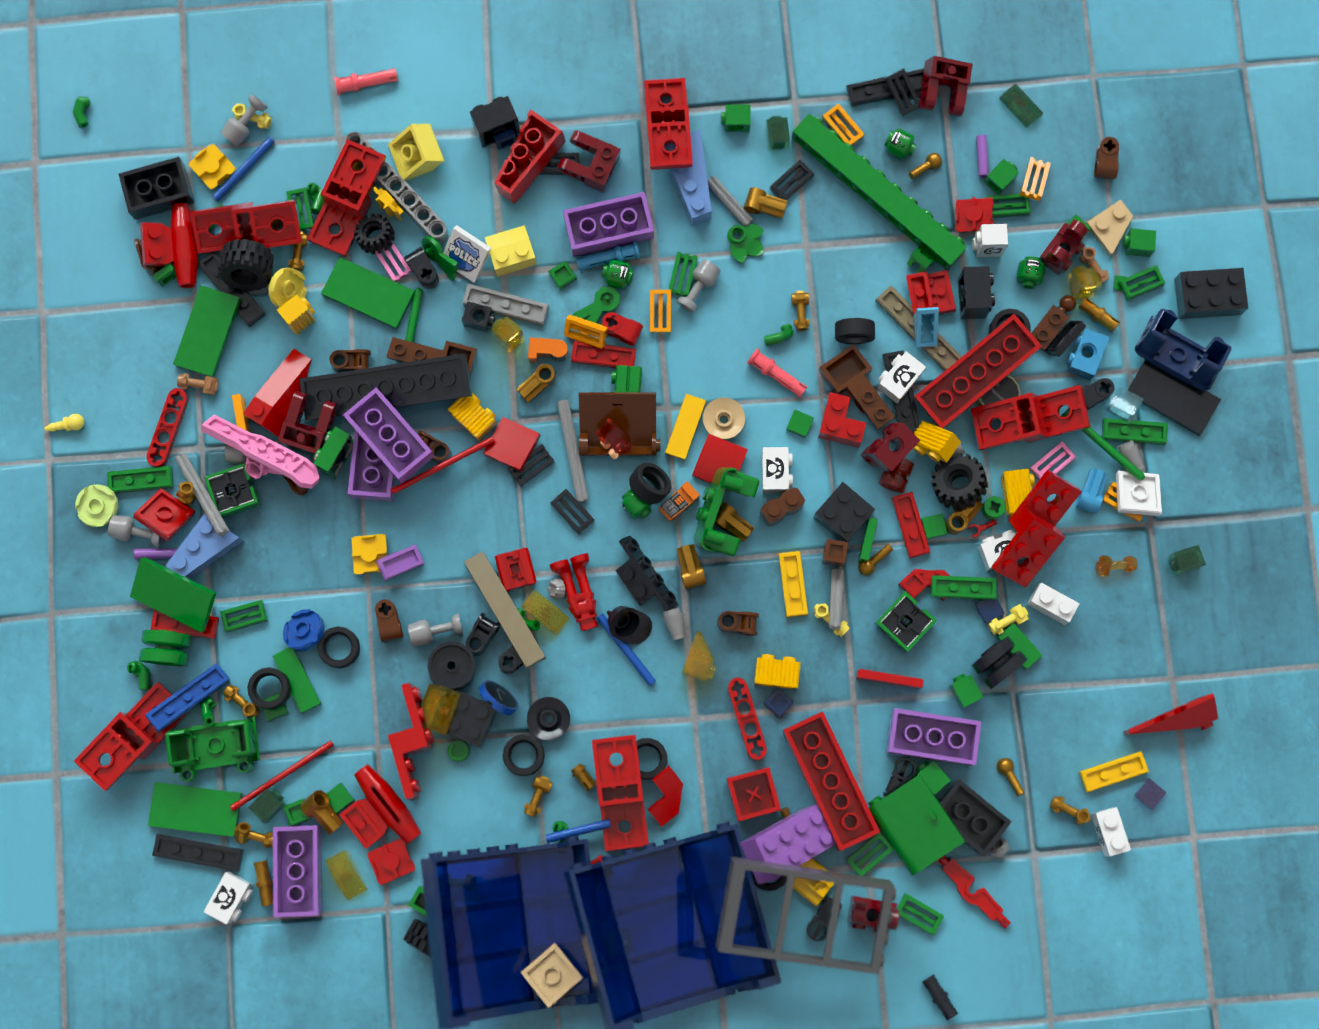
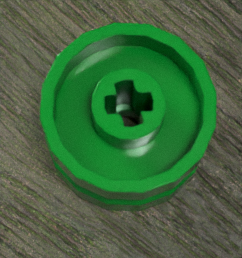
M143 630L141 642L145 645L155 646V648L141 649L139 655L140 662L166 666H188L189 655L182 651H176V649L190 647L191 635L169 630Z

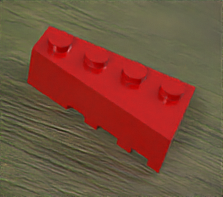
M531 109L527 114L525 124H522L520 128V134L516 142L513 143L510 149L511 152L508 159H505L494 182L499 194L514 204L566 142L562 130Z

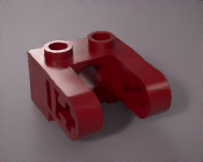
M933 56L926 60L922 79L920 108L932 111L936 104L938 85L951 87L948 107L949 114L962 116L973 64L939 56Z
M575 130L569 140L570 143L594 154L590 167H586L567 158H561L557 169L561 173L583 182L584 185L604 192L620 157L621 148Z
M1072 220L1070 225L1064 223L1041 254V262L1057 275H1059L1061 270L1066 272L1073 262L1070 258L1074 253L1078 255L1084 248L1085 244L1082 242L1086 238L1089 231L1088 228L1078 220ZM1060 246H1065L1068 249V252Z
M295 391L286 419L283 421L278 441L316 453L319 448L322 449L325 444V436L332 429L337 412V404L325 401L315 428L301 423L308 395Z
M903 422L889 423L882 431L884 436L881 439H876L860 454L869 465L892 472L919 443V438ZM890 442L896 445L893 451L889 448Z
M851 895L847 922L852 923V928L865 930V926L874 927V932H876L881 901ZM891 903L892 921L887 925L888 930L897 929L899 910L896 909L897 903ZM873 908L877 912V918L874 921H868L866 912Z

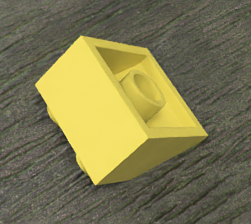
M411 124L388 144L399 175L405 181L431 172L444 162L430 124Z
M525 226L485 237L486 244L491 247L490 256L497 277L537 265Z

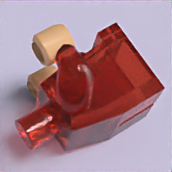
M610 418L595 433L606 450L612 446L608 454L614 460L618 458V452H622L623 449L629 451L632 447V444L629 443L630 439L624 431Z

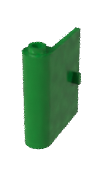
M920 774L881 799L880 796H877L868 802L870 805L869 810L875 822L912 876L965 842Z

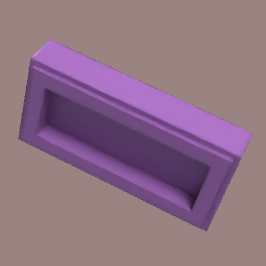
M416 544L377 560L376 564L384 581L423 565L424 561Z

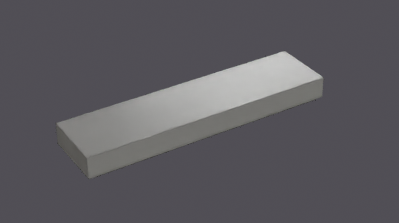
M472 284L467 285L462 302L465 306L467 301L492 307L493 313L544 326L549 304Z

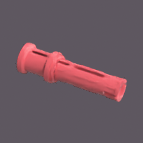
M396 68L358 76L354 73L348 77L338 78L336 76L334 81L337 94L341 95L343 92L353 90L358 92L363 87L397 82L398 78Z
M757 348L746 364H752L761 371L763 376L768 375L800 398L807 386L775 364L774 359L767 358Z

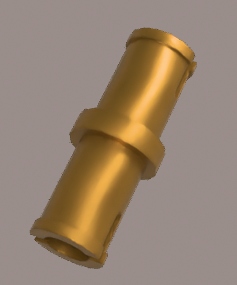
M1087 297L1078 307L1091 316L1095 323L1098 321L1112 333L1120 324V321L1105 312L1106 309L1104 307L1100 308Z
M268 860L253 863L257 877V883L255 884L259 888L261 907L272 905L273 879L270 878Z

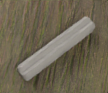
M715 176L707 180L708 187L743 227L753 222V218Z
M833 569L831 575L829 628L832 630H839L841 628L842 569Z

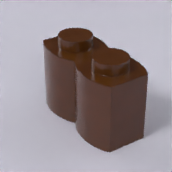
M791 488L785 491L779 499H772L765 503L760 510V515L767 526H774L780 523L785 516L797 513L803 507L805 499L798 488Z

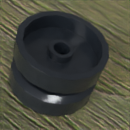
M1006 636L999 643H994L971 665L977 674H982L989 668L992 669L984 677V682L990 689L1002 682L1028 660L1021 651H1016L1009 657L1006 655L1015 646V643L1009 636Z
M449 641L433 649L428 658L427 668L430 680L437 688L445 692H456V690H463L471 683L475 675L476 663L473 653L467 646L459 642ZM448 664L456 665L455 669L449 670Z

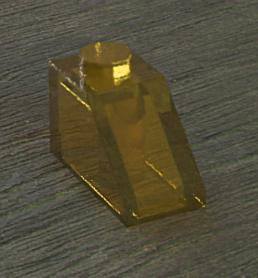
M1078 266L1073 268L1068 275L1071 295L1075 300L1093 297L1102 286L1101 280L1093 267Z
M509 317L500 318L492 325V335L508 353L525 340L522 329Z
M536 590L532 591L521 606L526 613L535 620H538L555 635L560 632L570 619Z
M697 631L682 674L707 682L708 677L713 678L717 666L713 665L714 658L702 633Z
M429 684L422 702L426 727L446 735L461 694L444 686Z
M344 850L325 860L334 881L347 900L368 890L349 850Z

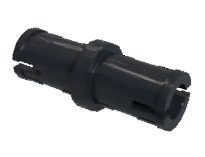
M934 974L922 981L933 998L932 1002L941 1010L946 1021L958 1014V1011L948 998L949 994L943 990Z

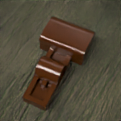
M392 337L387 359L406 363L466 354L470 378L477 348L446 341L444 350Z
M852 344L820 366L819 372L833 393L840 394L847 389L853 397L857 408L862 413H865L878 431L895 419V416L865 377L871 373L873 368L855 344Z

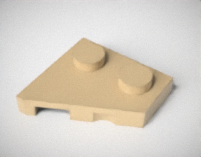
M1119 200L1086 224L1091 228V233L1106 253L1111 256L1133 215L1122 200Z

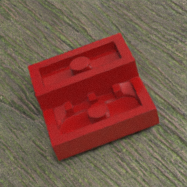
M948 270L927 274V271L906 275L913 314H915L917 308L934 307L939 308V314L956 312Z
M708 434L692 476L711 484L715 472L721 467L736 468L737 471H740L748 449Z

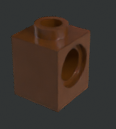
M827 539L824 545L822 564L843 567L846 561L848 542Z

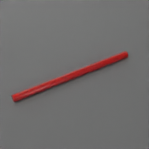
M490 437L404 483L391 488L390 491L394 495L494 443L495 440L493 437Z
M330 740L232 804L230 808L232 811L240 808L333 747L334 744Z

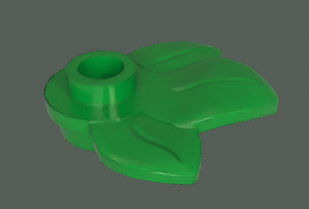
M749 224L745 227L740 225L732 226L728 230L727 239L731 244L730 253L733 258L743 263L747 255H762L764 250L758 238L763 234L764 230L755 224ZM734 234H740L741 238L735 239Z

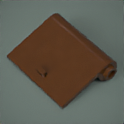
M579 392V456H610L608 454L610 449L617 451L619 456H656V452H660V439H656V392ZM602 439H606V441L611 443L609 449L606 450L601 445L600 441Z

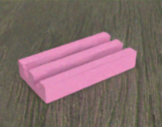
M393 243L390 247L406 269L404 272H402L388 250L385 251L383 248V251L399 275L397 276L394 275L382 255L378 254L377 251H375V254L392 280L397 282L410 274L412 270Z
M1062 441L1035 463L1030 470L1040 479L1047 470L1068 454L1069 458L1053 471L1054 474H1057L1073 461L1076 456ZM1060 448L1064 450L1041 471L1037 469Z

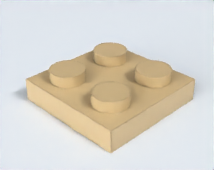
M556 943L521 972L548 1008H551L584 979Z

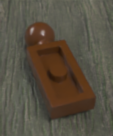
M1070 295L1063 296L1059 301L1060 307L1057 308L1053 305L1031 333L1042 345V351H1045L1070 317L1065 313L1075 309L1076 300Z

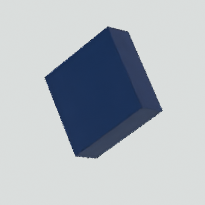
M513 128L494 136L498 150L512 145L517 140Z
M997 597L996 600H982L975 604L984 623L1005 614Z
M777 688L764 702V705L780 718L794 701Z

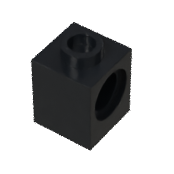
M467 301L461 321L465 327L488 333L489 327L494 325L495 315H493L492 307ZM477 314L485 315L482 321L474 320Z

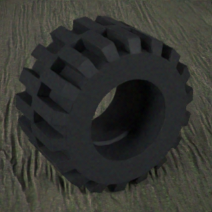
M236 239L229 241L221 249L218 266L219 278L225 284L243 291L262 290V288H266L270 284L274 255L265 245L253 240Z

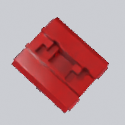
M972 197V199L957 200V232L978 231L982 224H994L992 198L976 199Z
M524 547L495 556L501 583L507 592L537 583L528 548Z
M401 838L368 852V859L380 885L415 871V865L406 848V843Z

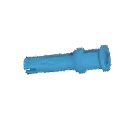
M633 241V244L621 247L616 245L612 250L576 258L578 269L581 271L609 264L613 259L624 262L625 260L641 258L637 241Z

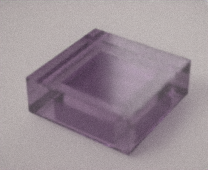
M1148 778L1136 792L1135 796L1152 810L1167 792Z

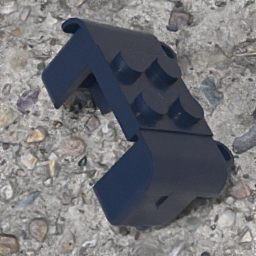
M1161 309L1155 317L1151 316L1135 346V352L1151 364L1199 390H1210L1232 350L1231 346L1226 344L1222 338L1214 337L1207 347L1204 348L1170 329L1178 319V316L1172 310Z

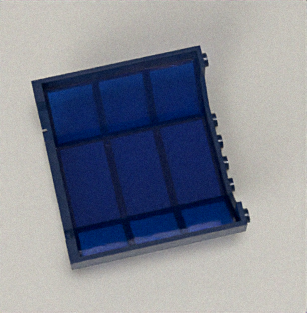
M729 822L716 825L717 830L678 841L676 837L663 840L664 845L657 847L654 842L644 845L643 850L636 852L635 848L622 851L623 856L615 858L614 854L601 857L602 862L583 866V862L570 865V870L564 872L605 1029H634L633 1022L639 1024L736 994L735 989L738 992L750 991L782 983L776 960L718 952L716 947L731 857L747 859L740 845L742 839L738 824L730 826ZM745 870L732 944L772 949L751 871Z
M578 836L565 837L566 842L518 848V844L505 845V850H499V846L486 847V852H480V848L468 849L467 854L461 855L460 850L447 852V856H443V852L429 853V858L420 859L438 1029L470 1026L472 1021L548 1008L521 972L554 943L560 947L584 979L551 1008L565 1005L598 1003L564 872L570 870V865L583 862V866L591 865L588 839L579 840ZM592 873L575 877L586 919L596 917ZM598 924L588 927L599 968L601 969L603 964ZM603 975V976H602V979H603V983H604V987H605V981H604V975Z

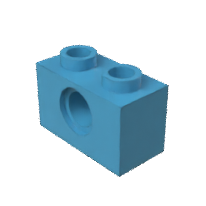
M1085 328L1073 343V345H1076L1074 353L1070 352L1066 364L1069 365L1067 372L1091 380L1096 374L1109 337ZM1081 350L1089 351L1091 357H1084Z

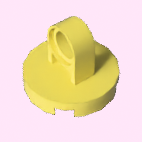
M289 267L277 271L271 277L270 284L267 286L271 302L279 308L296 294L300 299L305 297L307 292L303 281L306 280L305 276L300 271Z

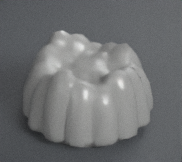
M556 578L549 582L547 590L550 596L555 599L564 597L565 584L563 580Z
M1004 838L998 839L989 850V853L994 857H1004L1009 851L1007 840Z

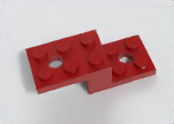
M685 78L644 80L650 169L693 167ZM663 96H669L672 101L664 104L660 99ZM672 143L676 148L673 151H667L664 146Z
M349 139L346 140L320 194L324 204L307 237L308 242L346 258L355 240L356 224L360 225V219L364 221V216L367 215L372 204L369 193L386 160L384 154ZM357 162H361L364 165L360 171L352 169L353 165ZM338 225L341 227L340 232L335 235L331 234L330 228Z
M295 200L254 206L253 202L190 211L198 254L220 251L224 244L236 239L253 240L265 245L266 248L302 243ZM274 219H280L284 226L280 230H275L272 228L271 222ZM210 225H219L221 232L218 235L211 234L209 231Z
M1081 385L1039 396L1031 392L971 408L979 450L1020 440L1031 443L1091 427ZM1063 406L1070 408V413L1066 417H1061L1060 409ZM999 418L1001 420V427L993 430L991 426L992 421Z
M1047 470L1008 520L1017 531V534L992 564V568L1026 588L1065 539L1064 535L1056 527V524L1082 491L1075 485ZM1051 494H1056L1055 499L1047 501ZM1021 557H1026L1023 563L1017 564Z
M157 682L127 714L119 712L79 754L74 762L104 791H108L138 758L145 760L165 739L168 730L174 729L189 712L158 733L147 720L145 714L173 694L160 682ZM108 753L111 756V762L109 765L103 766L100 759L103 754Z
M411 683L401 685L413 728L390 734L388 738L405 798L407 800H415L420 798L418 793L422 791L419 781L414 779L412 773L416 771L414 762L408 756L432 749L431 743L435 741L432 731L426 727L425 722L429 720L426 710L420 706V701H423L420 689H417Z
M636 735L592 740L602 820L610 819L611 822L610 828L603 829L605 851L643 847L649 844ZM614 753L622 755L623 761L619 766H614L610 763V757ZM622 820H627L631 824V829L627 833H622L618 829V824Z

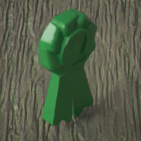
M433 236L424 237L421 242L424 252L431 260L437 261L448 278L453 281L457 277L455 272L458 270V262L443 254L440 243Z
M601 287L595 293V302L573 313V316L582 319L588 317V321L597 323L603 312H613L620 304L619 292L613 287Z

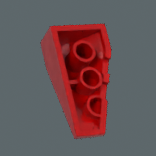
M293 349L254 396L243 413L245 417L279 438L295 391L301 392L299 379L308 377L312 359Z
M1213 693L1201 696L1123 732L1125 735L1188 730L1199 727L1201 730H1205L1214 726L1213 721L1219 719Z

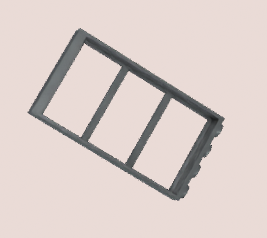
M731 857L716 940L717 950L724 953L879 974L880 967L884 965L883 947L888 943L887 925L892 921V910L890 908L892 901L896 899V888L887 879ZM745 870L787 876L774 950L732 944ZM795 877L836 883L823 957L782 951ZM844 884L883 890L870 963L831 958Z

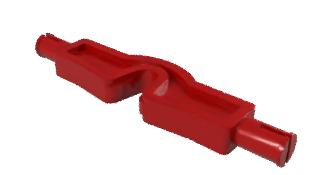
M944 855L937 860L943 866L941 870L956 884L959 895L966 902L976 905L990 920L996 919L1004 929L1008 927L1007 925L1011 924L1002 914L1003 909L995 902L985 888L981 887L973 894L969 892L968 889L975 879L954 859L949 860Z

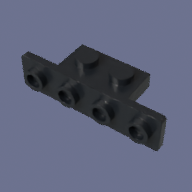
M631 536L619 540V543L630 559L615 571L638 604L642 605L656 595L667 611L676 608L678 603L675 595L668 590L662 576L656 573L650 559L640 550L639 543Z

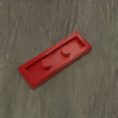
M574 341L571 363L616 368L617 365L634 366L636 349L605 345L601 349L581 341Z
M913 492L892 497V503L909 559L930 554Z
M154 609L151 630H169L195 637L216 639L219 618L210 616L206 631L201 633Z
M859 669L856 672V679L914 689H921L923 686V680L920 678Z

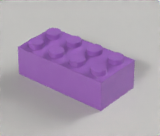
M645 192L563 210L573 257L616 247V245L633 244V241L638 243L654 239V228Z
M377 387L343 414L349 424L401 484L435 457L430 448Z
M354 431L348 495L351 499L394 502L395 494L393 495L390 489L396 486V477L362 437Z
M894 708L891 710L886 753L975 766L982 721Z
M818 804L801 808L740 843L747 859L799 866L836 844ZM753 871L758 884L774 881L782 876Z
M322 826L273 827V917L323 915Z

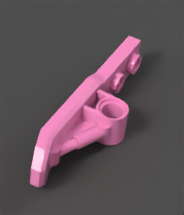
M215 414L201 426L202 432L241 451L247 456L245 469L252 478L258 479L268 473L284 475L299 487L310 489L319 482L318 469L307 458L262 435L250 433Z

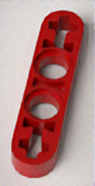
M180 388L172 389L169 392L148 449L147 462L153 467H162L168 462L187 408L189 397ZM180 394L183 400H179L177 402L176 407L180 409L179 411H177L174 408H170V406L172 405L173 407H175L176 401L173 398L174 396H179ZM169 413L176 414L177 419L174 423L169 424L166 422V416ZM168 433L170 436L167 443H160V434ZM156 445H158V446H160V447H162V448H166V450L163 451V450L161 449V450H160V453H159V449L156 448ZM159 453L162 459L157 460L155 463V460L152 459L153 455L157 456Z
M734 678L729 682L728 692L745 748L751 759L760 760L766 755L767 747L747 683L742 678ZM735 682H738L739 685L743 684L744 688L741 689L742 696L746 694L748 699L744 698L735 702L734 698H738L737 691H732L731 689L734 687ZM742 702L750 706V712L746 715L740 714L738 711V705ZM752 723L756 726L757 731L754 735L749 736L745 733L744 727L746 724ZM760 737V740H756L757 746L763 748L760 756L751 753V750L754 748L753 742L748 744L747 739Z

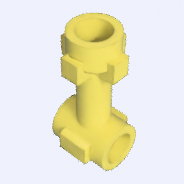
M241 103L233 106L232 112L235 114L236 119L239 120L245 113L246 106ZM263 112L262 115L254 114L250 121L258 123V128L268 129L271 125L272 117Z
M825 603L816 604L813 608L814 617L816 619L823 618L829 623V606ZM843 620L841 628L834 630L833 633L836 636L842 637L850 627Z
M1019 604L1010 609L1011 614L999 621L997 618L991 620V623L988 624L993 635H1000L1004 632V627L1015 621L1018 625L1027 621L1029 613L1026 608Z

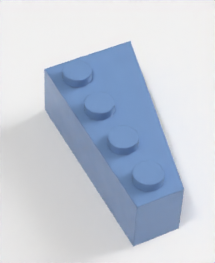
M700 129L690 133L693 167L669 169L692 226L710 220L712 215ZM668 143L664 148L667 151H673L676 146Z

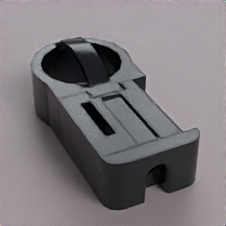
M902 757L895 762L891 773L894 776H891L885 789L887 792H883L885 797L909 782L914 776L916 765L910 758ZM902 760H905L902 769L898 774L897 766L900 762H902ZM909 762H911L913 765L912 773L909 776L903 777Z
M824 896L826 900H823L816 913L817 916L813 915L811 921L807 924V934L814 941H822L827 936L833 899L829 896ZM815 921H820L813 936H811L809 930L811 924ZM823 925H825V934L816 939Z

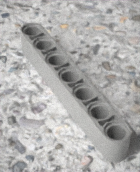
M350 132L345 137V142L347 139L353 142L359 141L360 145L375 150L358 132ZM385 160L380 171L387 170L388 173L385 176L378 175L375 181L391 195L394 201L427 236H433L440 244L446 242L449 235L445 223ZM395 185L402 186L398 191L392 190ZM408 200H415V203L413 205H406V202ZM423 214L429 215L427 220L419 219ZM436 229H443L442 234H433Z

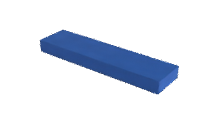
M216 663L146 713L145 717L155 730L160 733L230 682V678Z

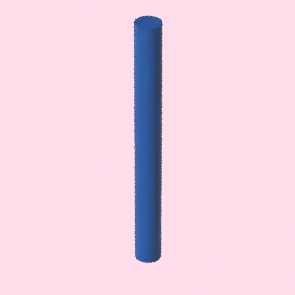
M268 137L212 197L219 202L275 143L274 140Z
M604 614L598 616L596 619L647 684L651 686L655 683L654 677L628 644L610 634L606 616Z

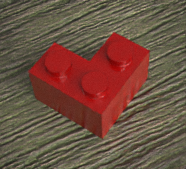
M832 392L829 393L818 438L857 448L860 447L866 422L846 418L850 397Z

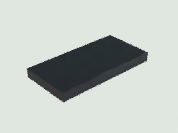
M1144 360L1125 393L1198 436L1204 431L1221 401L1220 398L1208 391L1199 390L1183 382L1147 360Z

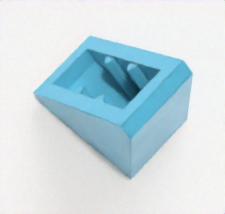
M917 308L913 316L916 347L937 346L939 308Z

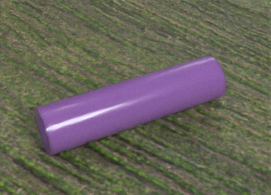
M978 135L976 136L978 176L986 178L989 174L987 136Z
M178 548L134 549V559H141L143 557L148 559H171Z

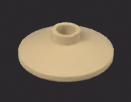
M724 397L717 398L706 406L703 413V424L709 434L724 440L731 439L737 436L743 429L745 413L741 405L735 400ZM726 417L728 419L727 423H721L720 418Z

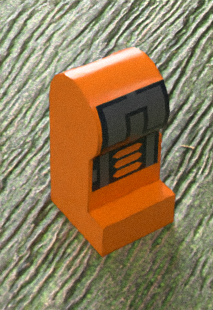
M529 337V363H538V357L563 361L568 357L567 344L560 339Z
M687 481L658 510L671 522L698 501L700 494Z

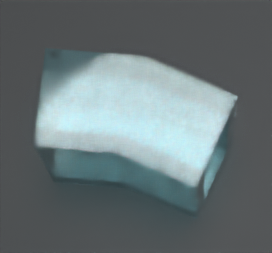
M1119 387L1109 402L1107 411L1130 423L1143 404V398Z

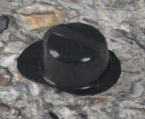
M618 606L612 611H607L609 631L613 637L634 645L643 642L650 635L652 621L645 613L627 606Z

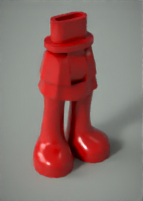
M588 553L570 558L581 591L578 594L574 586L568 559L549 565L551 571L558 574L565 584L568 599L566 602L570 606L568 609L577 619L575 621L579 623L581 631L598 627L596 617L598 616L594 614L596 613V600L594 599V593L591 591L586 574V565L590 561Z

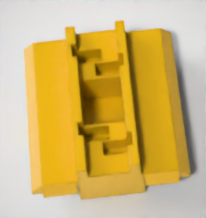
M214 143L195 155V158L188 164L210 190L218 185L221 186V183L227 178L229 179V176L236 170L234 165Z
M374 187V192L377 195L375 200L380 208L385 210L389 218L394 215L397 220L402 221L400 215L404 211L397 205L391 195L382 188L378 190Z
M376 534L354 536V538H351L354 574L379 573L380 570L376 561L387 556L386 535Z
M813 858L799 865V867L826 870ZM795 877L793 889L817 906L835 883Z

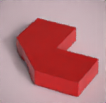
M914 569L898 585L914 599L927 586L931 588L932 575H950L945 570Z
M667 766L652 779L664 796L650 806L648 811L661 827L679 813L683 782L670 766Z

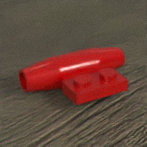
M186 203L172 205L170 228L163 225V223L142 222L140 224L142 258L144 266H165L173 262L179 287L193 288L196 286L198 252L190 217L191 210L189 204Z
M367 764L354 774L366 799L355 801L339 815L365 849L384 836L388 827L407 844L421 834L407 806L389 783Z

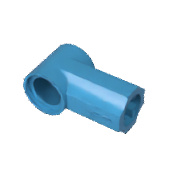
M1091 468L1084 488L1078 496L1076 507L1097 514L1102 504V493L1109 474L1105 473V471Z

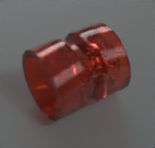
M904 458L892 472L883 471L878 484L888 490L904 493L908 483L906 477L911 475L914 463Z

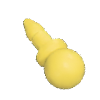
M72 414L69 417H63V421L47 425L44 430L51 432L65 429L67 432L71 429L80 430L83 428L85 421L80 414Z

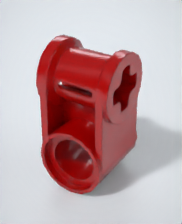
M614 312L605 314L602 320V325L608 327L607 335L619 339L630 346L636 345L643 329L642 324ZM612 320L615 321V325L612 327L608 326V323Z

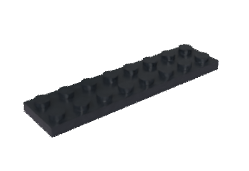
M466 354L299 379L301 392L308 395L304 409L305 421L319 419L325 401L336 403L337 412L335 417L342 416L376 387L394 408L472 396Z

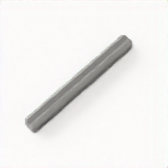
M561 400L557 404L576 499L579 503L588 501V494L569 401Z
M185 453L176 456V462L188 482L190 481L194 484V494L216 533L221 537L228 534L229 529L188 456Z

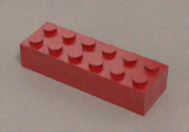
M1013 314L917 393L914 399L934 423L944 429L1037 353L1042 345L1019 318Z
M822 711L784 729L782 733L815 803L818 804L836 843L837 850L842 851L880 833L824 712Z

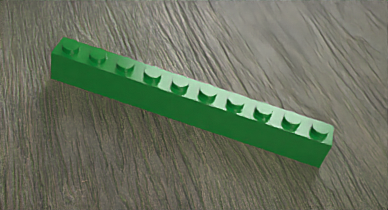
M808 114L793 130L792 139L917 246L923 248L943 268L949 270L964 254L967 247L960 237L953 236L945 224L938 223L933 219V215L928 210H923L917 205L918 203L913 197H907L901 192L902 189L899 185L888 181L886 175L881 170L874 169L867 158L864 156L860 157L854 152V148L849 143L842 142L835 131L828 130L824 126L821 119Z

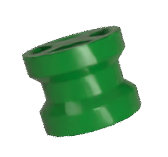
M996 496L988 498L982 507L984 517L989 520L998 519L1005 511L1004 501Z

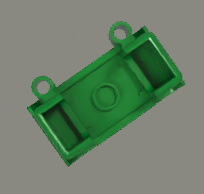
M721 467L715 472L709 488L706 487L702 499L705 501L703 507L699 508L696 514L698 526L694 535V542L699 548L709 552H720L729 556L736 555L741 539L712 530L725 489L755 498L760 483L759 479L730 467Z
M255 717L218 722L212 726L198 725L189 728L170 729L165 735L168 764L172 767L173 773H180L181 779L186 782H194L197 779V770L236 764L239 772L251 773L254 769L253 762L260 760ZM245 763L248 764V768L246 770L243 769V765ZM191 772V777L188 779L187 773Z

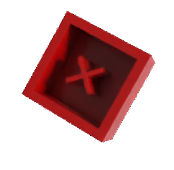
M769 767L726 779L737 822L781 810Z

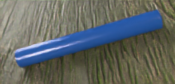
M610 819L546 834V841L551 843L563 840L565 837L579 836L611 827Z

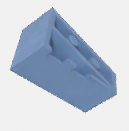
M204 513L166 566L191 580L210 567V564L228 554L227 552L244 541L231 531L222 537L219 536Z

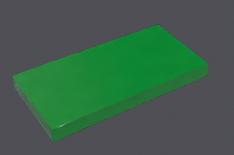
M339 257L321 294L397 329L415 291Z
M200 285L173 365L209 377H215L241 298Z
M143 557L138 565L130 597L202 633L206 631L216 592Z
M155 782L148 826L236 837L234 832L238 825L240 808L232 811L230 806L240 800L243 793Z

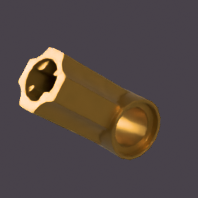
M751 187L743 208L752 214L763 213L783 219L788 201L767 195V192L762 189Z
M542 364L516 390L530 403L546 387L555 382L556 373L552 366ZM543 371H550L551 377L549 379H541L540 376Z
M976 500L975 506L971 508L970 504L966 505V510H962L961 506L958 507V510H955L945 522L947 532L951 535L960 534L983 507L982 502L980 501L979 503ZM952 520H958L961 528H955L952 525Z
M724 501L720 504L714 524L723 530L726 529L744 543L755 528L741 518L732 506Z
M694 544L677 548L685 589L705 585L704 571L699 564Z
M317 790L301 803V810L306 816L314 817L330 835L344 822L329 806L330 800L328 795L324 791Z

